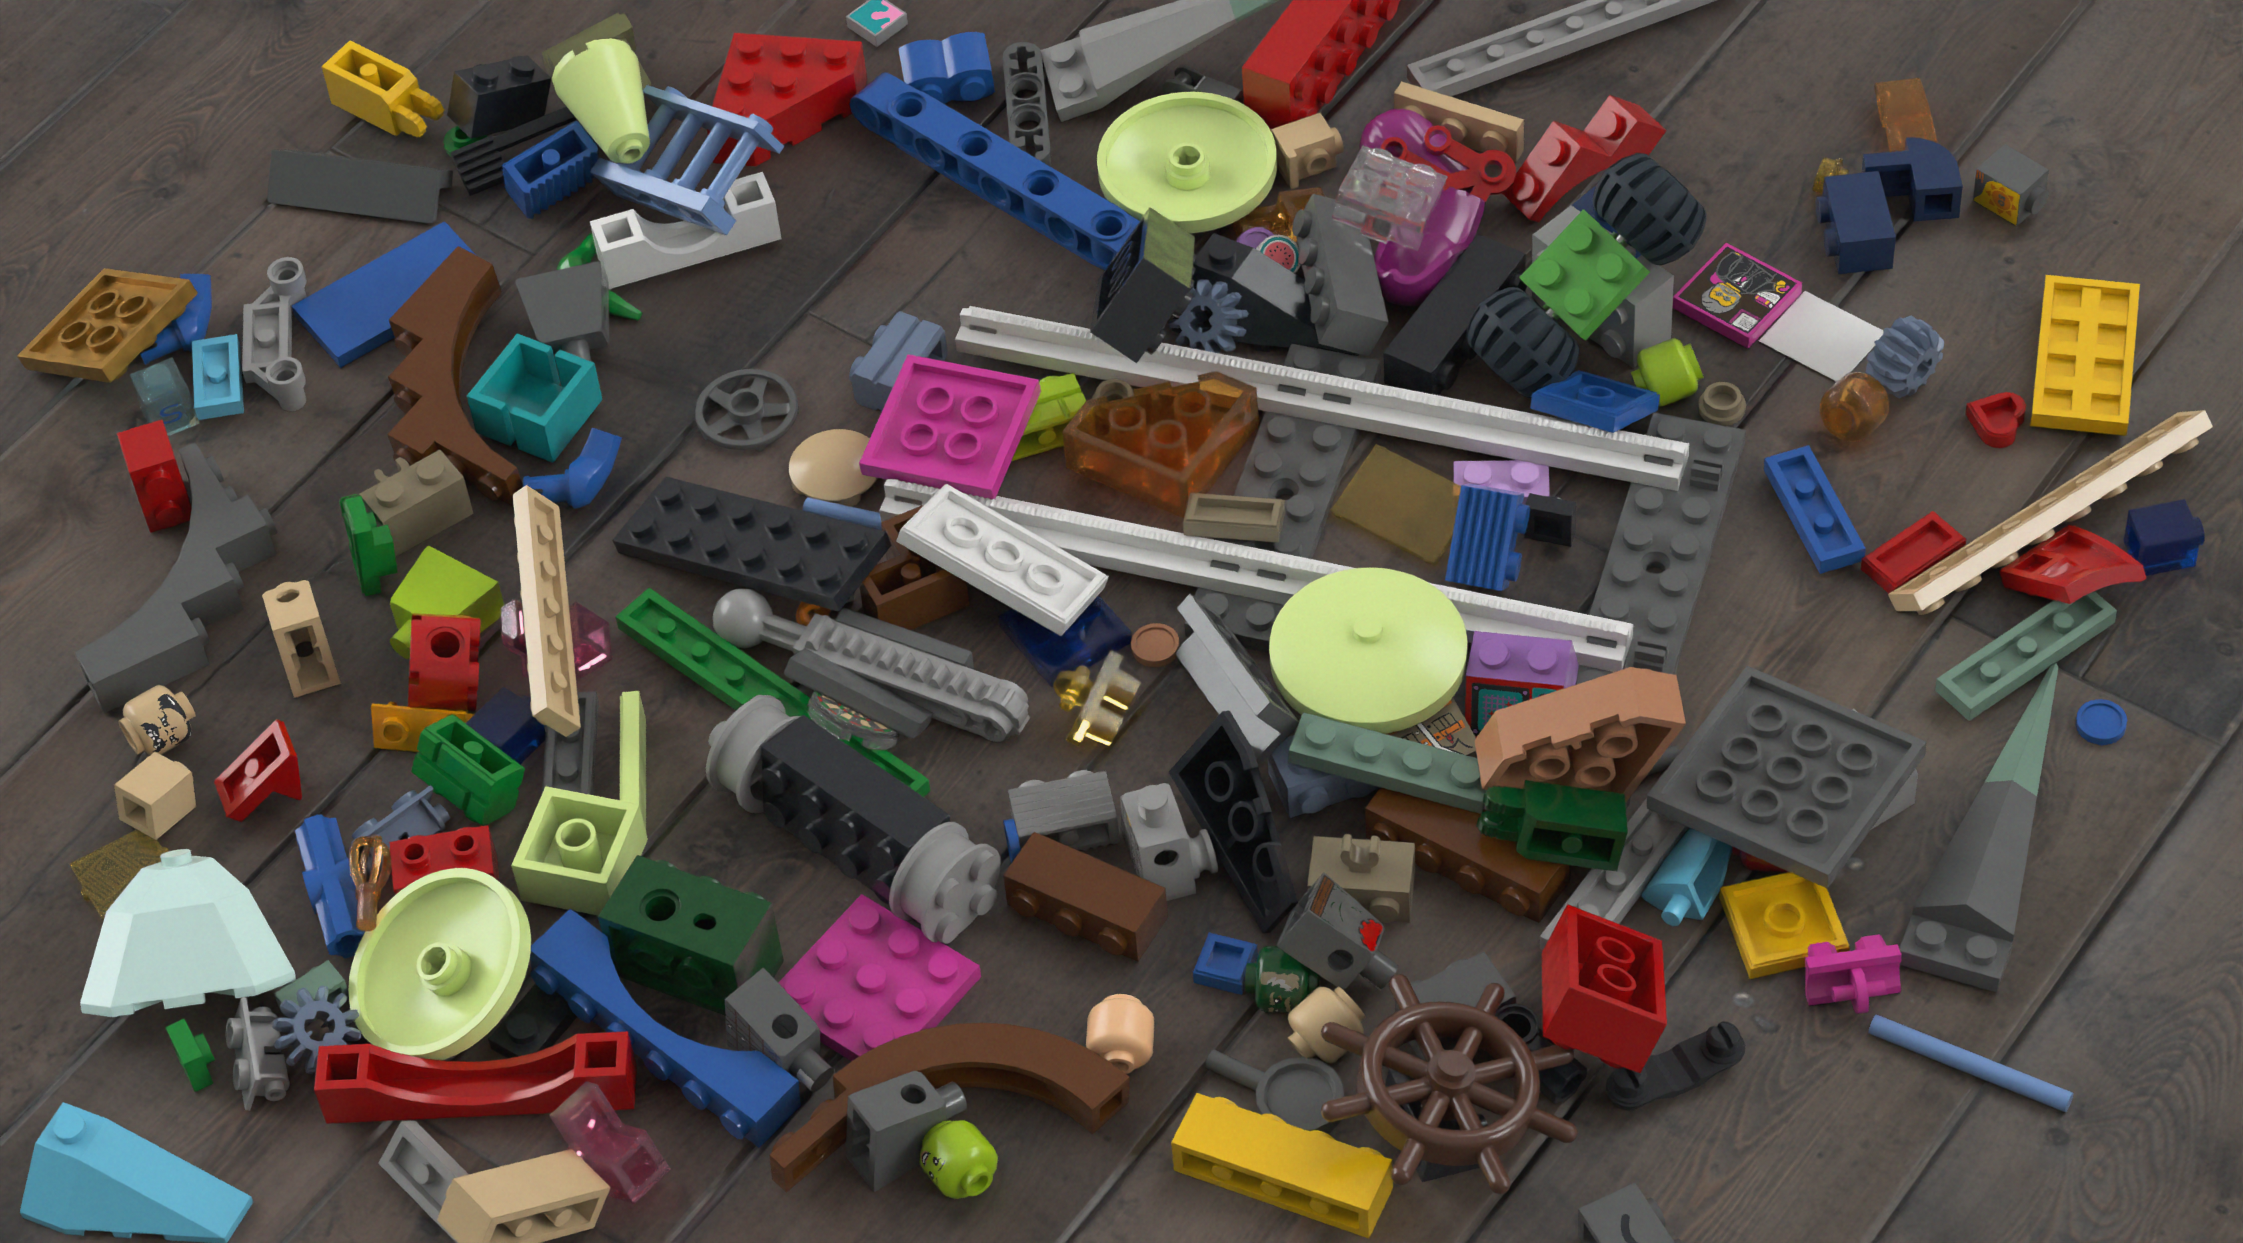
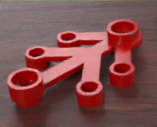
M1435 125L1430 127L1424 135L1426 150L1434 156L1444 154L1467 168L1466 170L1450 174L1407 150V145L1401 138L1390 137L1382 143L1380 148L1383 163L1389 167H1400L1423 181L1375 194L1367 189H1356L1347 195L1344 202L1354 204L1357 200L1364 199L1370 203L1369 209L1363 212L1367 228L1376 223L1380 212L1409 205L1418 184H1427L1430 189L1434 186H1439L1443 190H1447L1449 187L1457 190L1473 188L1470 195L1472 194L1483 199L1486 204L1490 195L1502 194L1513 185L1516 177L1514 161L1508 154L1500 150H1487L1479 154L1453 140L1449 130L1444 126ZM1440 134L1446 138V143L1441 147H1434L1429 142L1430 138ZM1391 146H1398L1403 152L1400 157L1392 159L1386 155V150ZM1489 165H1497L1501 168L1502 172L1498 177L1492 178L1485 174V169Z

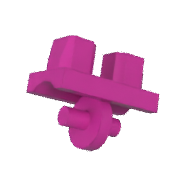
M1879 934L1861 937L1855 942L1854 951L1837 953L1835 945L1829 942L1810 944L1808 947V957H1805V996L1808 1005L1851 1000L1855 1013L1863 1014L1869 1011V997L1901 993L1899 972L1901 952L1898 944L1887 946Z

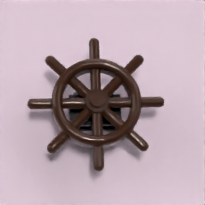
M1396 974L1389 980V989L1400 1010L1383 1020L1374 1029L1370 1037L1335 1022H1328L1321 1029V1036L1326 1042L1361 1056L1357 1073V1094L1325 1102L1321 1107V1115L1326 1121L1334 1122L1365 1114L1374 1129L1390 1144L1401 1150L1391 1170V1179L1398 1185L1409 1183L1415 1171H1417L1421 1181L1426 1182L1480 1168L1490 1189L1496 1194H1504L1509 1190L1511 1181L1499 1156L1517 1145L1529 1128L1563 1143H1571L1577 1138L1578 1130L1573 1123L1536 1108L1540 1094L1539 1071L1570 1063L1574 1058V1050H1567L1553 1045L1530 1051L1524 1040L1509 1025L1495 1016L1505 996L1504 988L1498 983H1491L1486 986L1476 1007L1441 1001L1420 1003L1408 978L1402 974ZM1437 1036L1451 1037L1459 1040L1453 1050L1444 1051ZM1412 1040H1416L1425 1060L1397 1048ZM1478 1047L1496 1059L1476 1065L1472 1062ZM1382 1066L1389 1068L1386 1083H1384L1382 1076ZM1509 1078L1514 1090V1098L1488 1088L1484 1084ZM1472 1104L1500 1115L1502 1118L1488 1125L1485 1117L1482 1114H1477Z

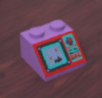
M1474 631L1466 673L1465 719L1476 738L1495 711L1576 685L1579 663L1572 640Z

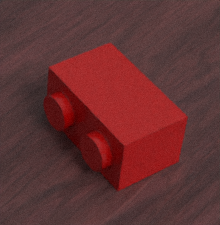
M163 419L117 433L150 533L190 521L192 506Z

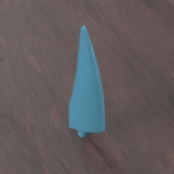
M1689 828L1642 892V897L1657 909L1662 910V919L1671 926H1678L1684 917L1703 920L1719 893L1720 887L1723 886L1728 861L1732 853V846Z

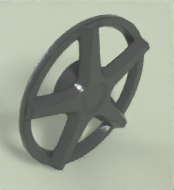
M760 369L737 370L718 377L702 391L695 406L696 424L704 440H709L720 447L732 450L756 449L759 452L763 451L766 445L775 442L788 432L794 424L797 414H799L798 399L792 386L779 375ZM745 376H755L750 388L740 389L732 394L718 389L719 385L729 380ZM768 379L775 381L783 387L789 397V403L764 402L763 394ZM707 397L727 409L726 415L707 426L703 418V406ZM787 415L781 425L766 435L763 434L762 418ZM742 425L750 440H733L718 434L734 426Z

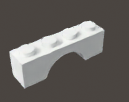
M763 172L736 179L723 198L725 201L723 209L736 220L727 235L685 220L670 224L654 223L642 218L634 209L590 221L597 257L608 276L609 289L782 239L775 200Z

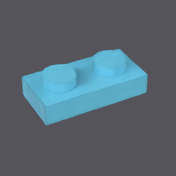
M237 334L192 341L194 409L198 420L244 413L241 345Z

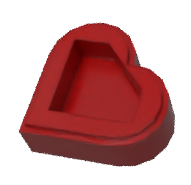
M2003 392L1967 403L1965 415L1986 445L1993 448H2005L2016 439L2017 428L2024 422L2026 404L2021 396L2015 393Z

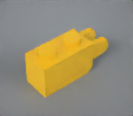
M351 40L321 66L331 104L395 136H398L403 131L409 135L412 134L413 137H421L426 132L427 125L419 115L426 118L429 117L434 121H438L444 115L445 109L441 102L429 93L419 89L417 78L409 69Z

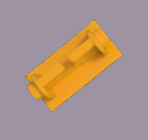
M391 701L387 705L372 703L371 716L374 748L419 752L417 745L420 733L425 727L453 714L475 730L476 715L463 710L451 711L398 706L396 702Z

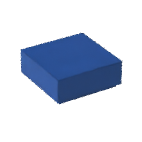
M1208 933L1193 971L1194 983L1242 995L1245 989L1247 963H1255L1258 956L1257 944Z

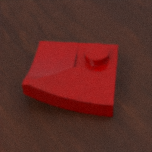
M2067 525L2051 538L2043 541L1999 570L2005 588L2071 604L2091 592L2110 585L2124 582H2142L2146 579L2143 565L2110 541L2072 525Z

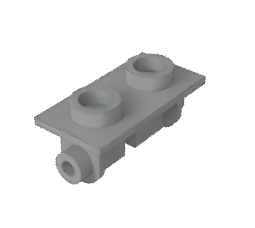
M241 997L235 1018H229L227 1021L226 1043L229 1049H235L236 1054L233 1066L235 1090H242L245 1110H250L255 1096H265L270 1101H278L284 1098L290 1083L284 1054L265 1055L268 1052H281V1050H277L274 1046L275 1041L281 1037L280 1031L272 1028L273 1021L278 1018L277 1015L272 1013L268 1007H258L249 1012L246 997Z

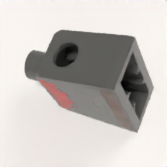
M1324 872L1292 909L1277 943V947L1342 989H1346L1360 974L1381 990L1387 985L1399 967L1378 950L1385 931L1382 923Z

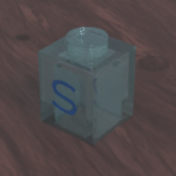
M173 358L129 375L141 411L148 423L163 419L168 436L200 424L188 386Z

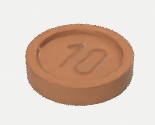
M1160 623L1147 624L1139 628L1131 639V649L1134 658L1142 665L1148 667H1161L1171 663L1177 657L1176 651L1180 647L1176 631L1170 626Z

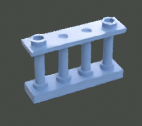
M646 85L643 93L659 107L648 123L650 138L648 150L641 159L630 164H616L599 158L590 173L618 197L727 235L736 222L723 209L725 205L723 198L757 146L780 154L784 145L771 134L773 127L757 115L750 114L749 118L688 99L684 94L669 86L664 91ZM675 118L683 121L653 169H647L645 173H642L640 168L672 119ZM702 127L711 130L681 178H675L672 183L668 182V177L699 129ZM728 137L739 140L709 188H703L700 193L696 192L695 188Z

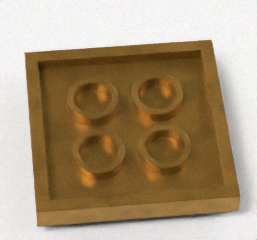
M104 268L17 357L26 370L111 383L125 374L128 365L141 351L155 343L157 335L171 321L184 313L186 305L198 293L189 279Z

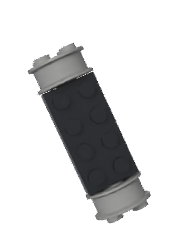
M756 695L737 709L727 721L720 722L712 730L709 736L711 748L706 763V777L713 788L721 792H734L739 805L750 813L764 812V815L774 826L784 828L800 839L811 852L819 853L837 865L845 876L856 879L871 889L882 902L890 905V909L895 916L902 920L914 919L920 923L924 936L932 942L940 941L945 944L952 942L978 915L986 914L994 905L997 899V891L994 888L998 880L1001 864L998 851L988 844L975 845L969 840L968 833L963 826L956 822H950L949 814L805 715L789 717L781 701L770 695Z

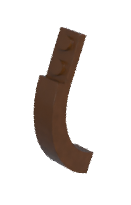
M963 1023L924 1029L879 1045L854 1059L833 1075L834 1100L827 1099L822 1102L812 1113L810 1121L797 1132L786 1133L774 1145L769 1155L772 1180L787 1193L846 1142L849 1095L912 1071L922 1072L935 1090L950 1082H954L960 1088H996L1036 1098L1069 1115L1091 1134H1094L1129 1103L1130 1077L1110 1061L1090 1049L1061 1036L1038 1029L998 1023Z

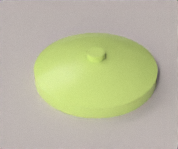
M1205 92L1170 93L1148 99L1133 106L1121 114L1109 126L1102 137L1097 152L1098 177L1105 198L1140 221L1148 208L1151 207L1188 233L1205 232L1238 221L1252 212L1266 198L1273 186L1277 172L1276 145L1272 132L1264 120L1252 109L1236 100Z
M1385 568L1343 570L1326 575L1306 585L1295 593L1280 610L1270 635L1271 672L1281 695L1301 715L1304 712L1383 734L1397 732L1415 726L1435 715L1458 691L1467 667L1466 628L1453 603L1440 590L1423 579L1408 573Z
M453 868L431 873L416 880L397 893L379 911L365 931L351 966L348 988L349 1004L351 1010L356 1009L359 1013V1017L354 1022L365 1039L372 1045L393 1052L425 1059L445 1060L467 1050L486 1036L499 1023L514 1002L529 965L531 953L530 925L525 909L519 899L494 877L468 868Z

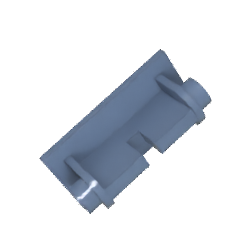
M430 785L419 794L415 790L407 792L392 805L391 809L393 812L380 822L372 818L362 824L352 834L354 840L351 842L348 857H351V860L362 854L364 857L359 860L362 869L369 876L374 875L376 872L382 875L391 868L389 842L400 840L404 835L409 838L416 835L427 836L442 832L445 829L444 823L450 820V816L441 804L438 803L434 807L430 804L433 787Z

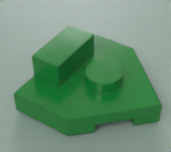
M352 494L340 497V500H338L342 517H344L350 543L349 549L361 591L365 596L381 593L379 577L398 573L394 543L389 526L377 527L373 511L366 512L361 495Z

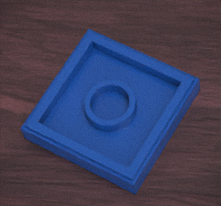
M1578 370L1564 381L1551 383L1533 392L1530 409L1614 433L1658 411L1660 395L1657 392Z

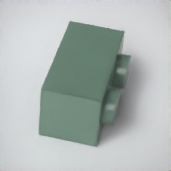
M329 960L313 967L308 973L292 983L284 985L279 991L274 993L279 1008L285 999L299 1005L296 993L301 988H306L309 991L313 1001H315V995L320 986L328 987L327 1002L332 1003L340 993L345 994L347 1000L349 999L345 980ZM280 1009L281 1013L285 1016V1018H288Z

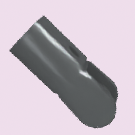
M1184 64L1176 68L1174 79H1168L1163 84L1165 94L1205 92L1225 96L1244 104L1242 90L1206 77Z

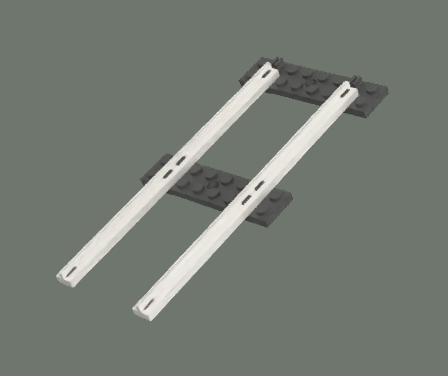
M973 306L962 308L960 313L961 327L955 338L956 350L958 352L1074 373L1102 380L1120 379L1133 386L1265 411L1233 496L1277 499L1283 494L1292 496L1289 500H1285V516L1279 543L1225 538L1214 540L1199 536H1186L1184 533L996 496L995 499L978 497L977 495H967L1088 565L1198 587L1195 598L1221 616L1244 648L1269 653L1270 635L1275 619L1283 606L1295 593L1326 575L1355 569L1353 567L1313 560L1312 558L1360 430L1631 482L1589 615L1430 584L1440 590L1458 610L1466 628L1467 642L1472 643L1474 631L1572 640L1579 663L1576 685L1629 667L1676 674L1709 559L1744 448L1746 430L1653 413L1646 435L1621 430L1611 433L1574 421L1377 384L1381 374V360L1291 344L1283 366L1167 343H1161L1152 355L1145 351L1140 360L1135 363L1090 333L1088 328ZM983 327L997 330V333L992 334L977 331L976 328ZM887 479L884 484L886 497L879 510L881 522L921 506L901 502L902 497L920 500L922 505H925L940 489L933 488L932 486L928 487L927 485H917L916 483H906L898 479ZM1656 567L1662 569L1663 572L1652 574L1647 572V570ZM1185 620V636L1190 637L1194 631Z

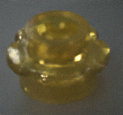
M1828 157L1823 158L1816 174L1812 191L1823 194L1824 177L1849 174L1848 169L1842 168V158L1839 157L1837 161Z

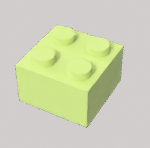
M545 786L511 865L521 900L599 915L635 857L642 855L648 838L640 805Z

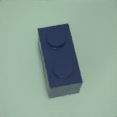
M1879 171L1824 177L1823 196H1816V215L1819 224L1826 223L1827 229L1824 230L1825 253L1827 257L1834 256L1838 274L1893 269L1896 236Z

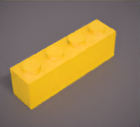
M1196 1093L1171 1142L1173 1165L1176 1172L1368 1239L1393 1189V1181L1391 1179L1392 1159L1384 1157L1377 1150L1368 1147L1357 1148L1336 1141L1325 1132L1318 1130L1307 1131L1287 1124L1276 1115H1261L1240 1108L1231 1100L1223 1097L1211 1098Z

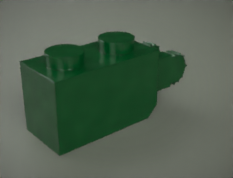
M1529 780L1524 781L1523 789L1493 786L1488 787L1487 792L1484 793L1482 802L1487 807V811H1482L1476 825L1481 834L1491 838L1496 837L1501 840L1516 841V851L1526 859L1617 872L1628 834L1625 794Z

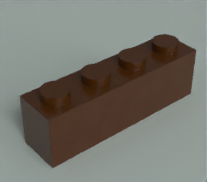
M1382 787L1366 806L1367 839L1371 840V836H1378L1381 841L1415 843V863L1421 869L1430 873L1436 872L1458 883L1460 887L1469 893L1481 894L1501 904L1508 912L1514 915L1525 916L1540 923L1570 882L1571 865L1526 859L1516 851V841L1501 840L1481 834L1478 827H1476L1478 817L1481 816L1479 813Z

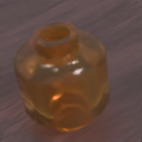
M1861 372L1848 373L1824 393L1819 403V414L1824 426L1837 438L1848 442L1861 441L1884 422L1889 413L1890 400L1881 383L1869 374Z

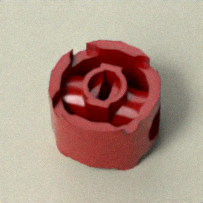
M412 613L408 707L451 711L463 710L465 712L467 710L476 711L481 618H471V616Z

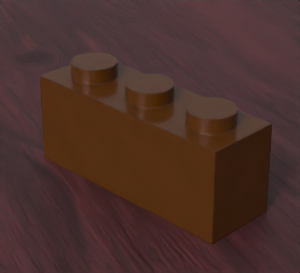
M1036 832L1032 833L1003 875L1007 905L1011 906L1019 914L1025 917L1035 916L1055 925L1057 929L1066 935H1078L1099 944L1103 950L1112 955H1124L1138 962L1168 918L1166 888Z

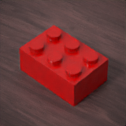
M1567 904L1542 951L1543 1037L1550 1039L1561 1048L1567 1050L1577 1049L1598 1057L1602 1062L1611 1067H1624L1641 1073L1667 1025L1662 940Z

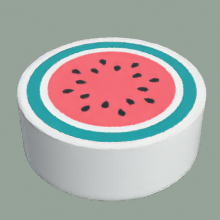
M1270 236L1256 248V250L1293 273H1296L1300 267L1298 260L1299 247L1287 236Z

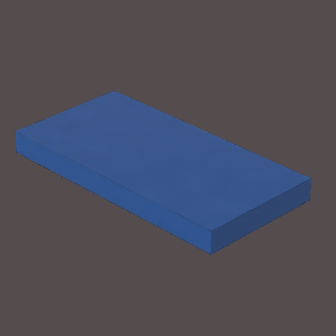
M444 221L292 305L294 316L341 368L395 338L389 319L457 246L473 254L475 253Z

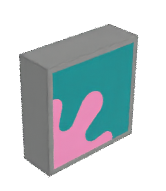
M868 0L846 16L847 27L876 47L908 25L907 13L888 0Z

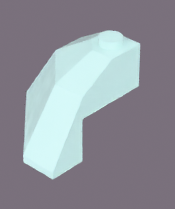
M180 849L160 855L161 862L142 868L106 911L80 1006L82 1013L117 1017L134 1014L137 1010L162 1001L164 1009L203 1004L206 1001L204 993L209 992L234 995L235 999L255 996L296 980L293 967L249 889L215 859L191 856L189 849Z

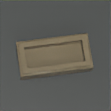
M1190 493L1183 521L1184 535L1279 543L1285 516V500Z

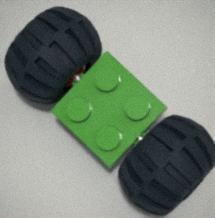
M1635 153L1621 158L1604 171L1596 185L1592 203L1593 207L1619 235L1614 231L1612 234L1607 232L1583 209L1519 277L1546 303L1543 308L1521 289L1509 287L1497 291L1484 299L1472 315L1467 329L1466 338L1468 344L1501 379L1510 384L1524 397L1532 399L1533 392L1551 383L1566 380L1576 368L1580 351L1579 345L1556 320L1561 318L1586 341L1650 273L1626 249L1628 244L1625 241H1628L1652 264L1665 265L1680 259L1690 252L1703 234L1707 218L1703 206L1689 193V190L1647 154Z

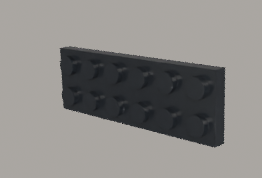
M665 477L612 540L619 554L835 611L842 609L892 546L886 531L670 477Z

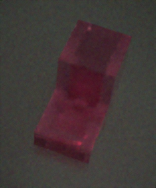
M513 599L500 608L501 636L503 645L512 653L521 656L522 675L529 678L526 639L523 630V605L521 602ZM575 602L569 606L575 674L576 679H579L611 661L612 651L609 622L578 602Z
M586 1081L549 1115L569 1145L566 1150L573 1149L611 1187L608 1195L613 1198L635 1204L671 1170L646 1130L623 1124L597 1084Z

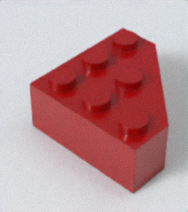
M734 33L712 106L749 118L750 114L757 115L773 127L771 134L781 144L784 145L789 142L794 146L822 131L821 124L839 114L843 118L853 114L849 105L850 99L861 91L867 82L862 42ZM728 137L713 163L724 164L739 140ZM757 146L745 166H758L771 158V151Z

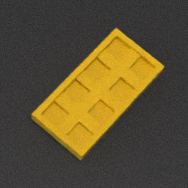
M2046 275L2030 426L2127 436L2140 284Z

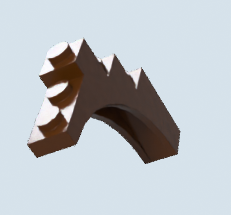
M457 246L389 319L396 339L394 343L406 358L388 378L395 394L394 402L406 415L387 435L394 451V461L401 457L411 466L441 450L464 477V480L475 485L484 496L493 501L500 499L514 507L513 494L523 488L517 467L491 450L472 429L464 414L461 403L462 370L468 346L482 317L502 291L493 264Z

